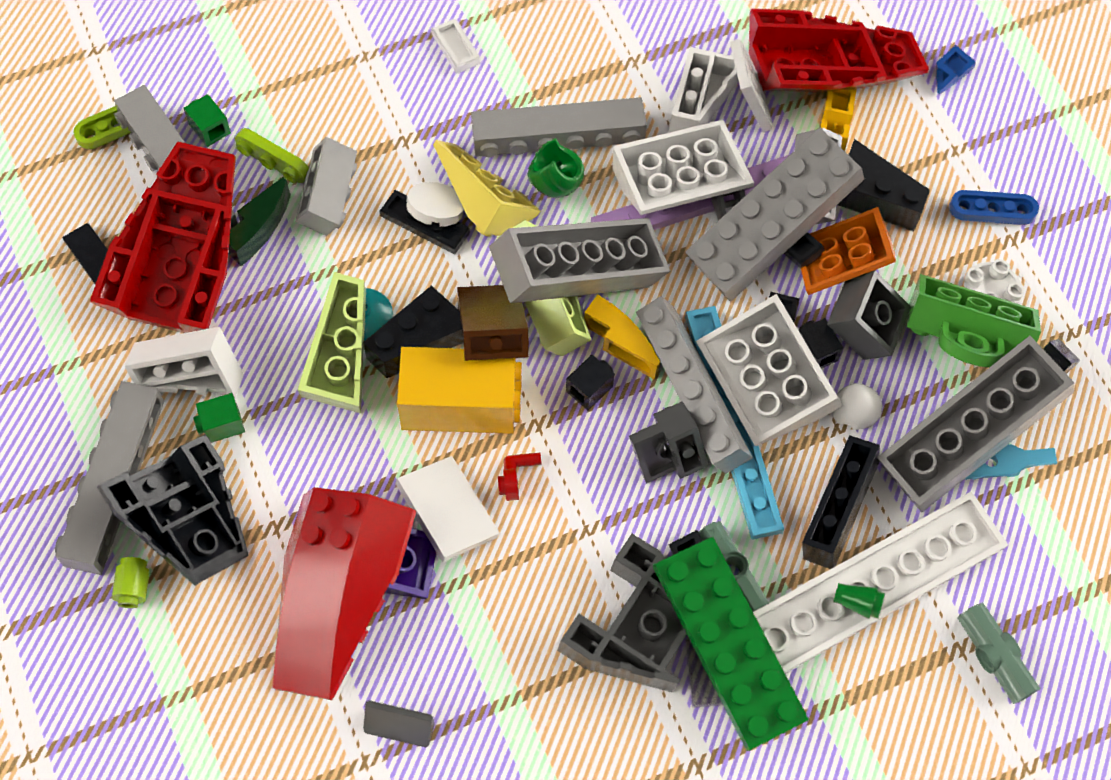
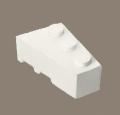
M689 47L671 114L669 133L707 124L712 120L739 82L733 56Z
M220 327L135 342L124 365L133 383L158 388L159 392L177 393L178 389L196 390V395H207V392L225 394L233 392L236 398L244 376Z

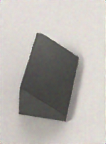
M371 700L366 701L363 722L364 733L425 748L430 745L435 726L434 718L431 714Z

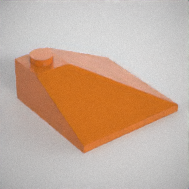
M873 208L810 233L811 236L824 246L825 251L810 265H805L801 268L806 292L808 295L895 263L894 247L879 208Z

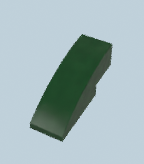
M284 177L280 178L237 211L240 222L230 229L228 254L240 266L251 259L269 240L286 211L291 195L287 180Z

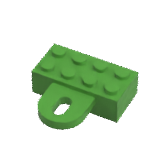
M923 274L919 276L909 303L911 309L907 317L908 328H911L914 333L921 336H928L930 334L939 337L938 343L942 350L960 361L975 366L991 367L1028 336H1031L1037 342L1041 334L1039 311L1037 309Z

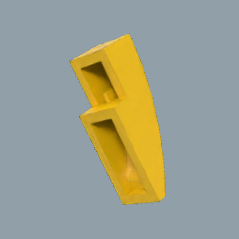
M856 89L827 91L819 128H825L841 135V148L844 151L848 142L854 113Z
M597 294L584 312L587 328L604 338L603 350L655 380L658 375L660 360L647 338L627 315L614 304Z

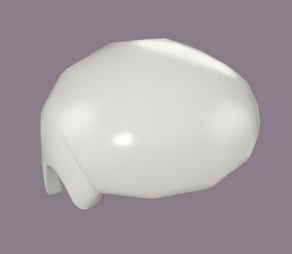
M853 383L842 388L836 394L843 405L832 412L838 424H846L852 427L853 430L872 427L881 417L882 401L878 393L871 387L861 383Z

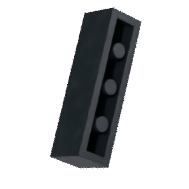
M849 435L802 542L804 560L828 569L836 566L879 465L877 457L880 455V445Z

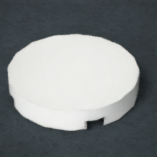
M422 182L415 184L409 189L406 207L408 212L420 222L429 225L435 222L440 223L439 226H449L456 224L462 219L464 208L454 188L438 182Z

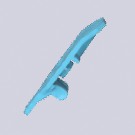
M1009 444L991 458L996 462V466L990 467L984 463L964 480L1002 476L1015 477L1026 468L1055 465L1058 463L1055 448L1023 450Z

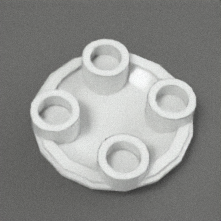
M996 259L994 262L978 263L967 271L964 278L965 288L1017 304L1025 293V288L1020 278L1010 269V264L1003 259Z

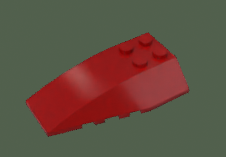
M751 8L749 55L758 73V79L763 91L822 92L849 90L896 82L926 74L929 71V67L912 32L876 25L875 29L865 28L863 22L852 20L851 25L836 22L837 17L825 15L824 19L812 17V12L804 10Z
M177 141L156 173L157 179L151 188L147 187L141 196L143 200L134 214L130 213L124 222L126 226L119 237L115 236L109 245L90 298L91 303L133 321L182 333L209 329L227 276L236 161L234 154Z
M313 487L303 494L284 555L273 689L333 701L354 661L352 655L358 643H363L369 632L366 628L375 612L379 613L385 602L383 596L389 584L393 585L399 575L416 510L365 493Z

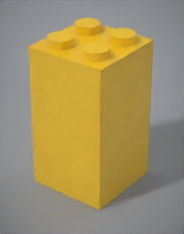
M401 347L397 397L401 430L514 434V423H520L522 362H516V358L465 361L464 349Z

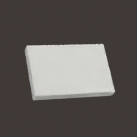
M742 40L730 41L741 91L763 133L773 130L765 91L762 90L758 79L759 76Z
M452 456L397 478L396 486L408 506L417 511L415 517L442 563L498 538L500 532Z

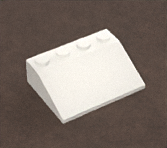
M724 120L613 146V172L621 191L640 215L754 187V181Z
M777 294L696 341L755 446L814 423L843 406Z

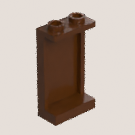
M503 285L457 287V301L463 332L465 361L529 357L528 325L522 302L510 303Z

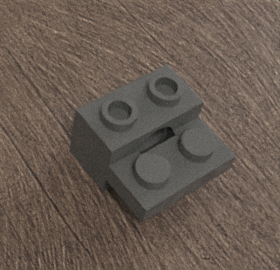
M683 401L653 414L656 424L643 428L629 436L646 484L673 471H676L678 477L682 479L709 466L698 426Z

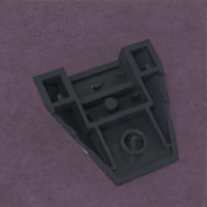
M206 434L181 445L166 459L132 475H129L126 471L97 486L113 514L194 586L249 555L239 518L234 516L230 501L233 499L231 489H227L223 472L225 468L223 461Z

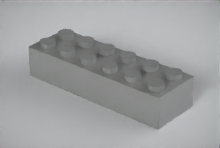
M818 128L690 246L685 253L731 302L864 180L862 168L821 128Z
M649 218L509 228L489 246L510 303L649 288L671 272Z
M1028 336L877 458L881 466L922 513L1073 394L1075 383L1031 336Z

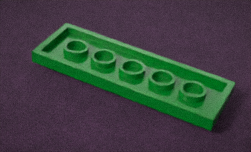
M710 537L655 563L653 569L746 751L748 752L808 721L809 718L714 537Z

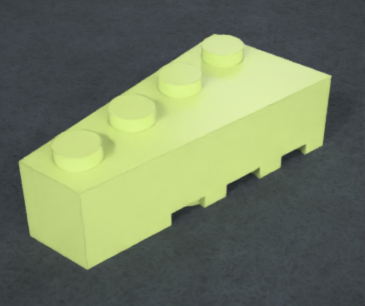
M524 220L513 228L534 227L536 225ZM578 296L525 302L539 334L540 343L545 350L559 356H564L591 341Z
M337 272L333 273L297 389L303 398L361 413L363 342L366 307V286L364 280Z

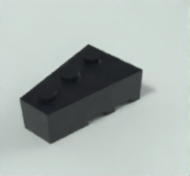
M854 139L848 155L862 168L864 180L837 205L858 213L878 207L885 222L914 231L922 215L930 189Z
M431 285L363 342L366 359L386 378L399 374L401 347L453 348L463 343L460 312Z

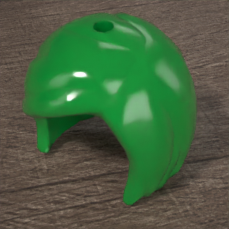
M554 138L542 145L535 154L528 167L527 176L530 183L543 195L551 198H562L570 195L580 186L584 178V165L575 152L563 147L557 138Z

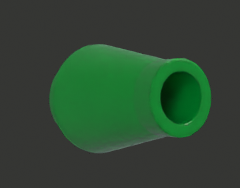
M838 583L833 602L841 604L867 619H870V617L878 619L885 593L877 591L878 587Z

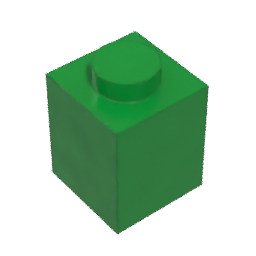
M209 94L193 100L183 108L188 124L206 147L231 134L227 117Z
M233 392L196 403L198 415L194 416L193 419L199 435L206 434L211 443L246 432Z

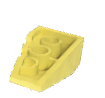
M440 140L434 141L433 146L466 215L476 225L475 228L479 233L488 237L491 235L500 236L507 229L513 228L524 220L529 222L539 215L540 210L517 189L511 192L502 186L503 179L480 169L482 163L454 143Z

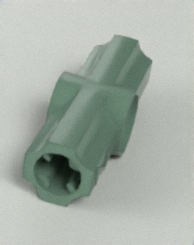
M720 521L712 522L698 531L703 541L714 537L727 564L739 569L740 574L734 575L752 611L754 612L769 604V601L749 570L747 558L744 554L738 552Z
M983 602L972 606L957 617L976 646L975 653L979 663L984 670L995 675L1013 704L1023 701L1041 689L1021 660L1022 655L1018 643L1013 636L1001 630Z

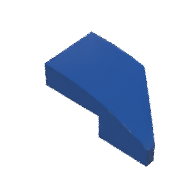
M957 45L953 46L936 62V87L939 94H942L956 84L976 65V61Z

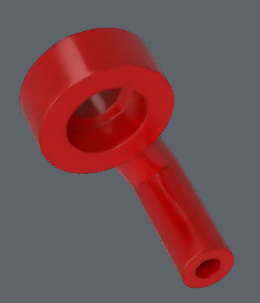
M541 452L508 455L504 458V476H498L499 495H506V501L519 500L517 467L542 465Z

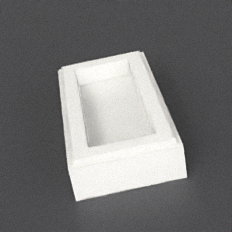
M456 18L431 28L432 36L456 74L481 64V57Z

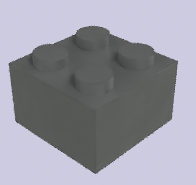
M874 270L844 282L827 325L863 360L892 356L911 306Z

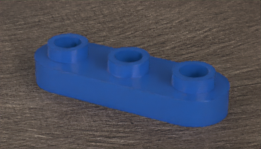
M960 190L953 195L949 203V211L956 219L962 221L1027 225L1033 222L1037 216L1039 204L1035 198L1027 194Z

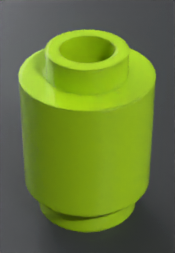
M124 557L120 559V565H117L111 597L114 601L118 602L117 605L119 607L137 608L138 604L146 601L150 572L147 568L146 560L137 557Z

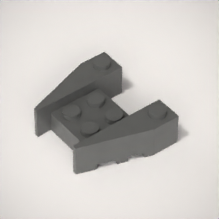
M631 533L614 559L610 571L635 586V590L608 631H605L578 613L561 639L557 651L584 669L672 693L681 679L665 670L687 634L653 569L655 563L666 559L665 556L658 549Z

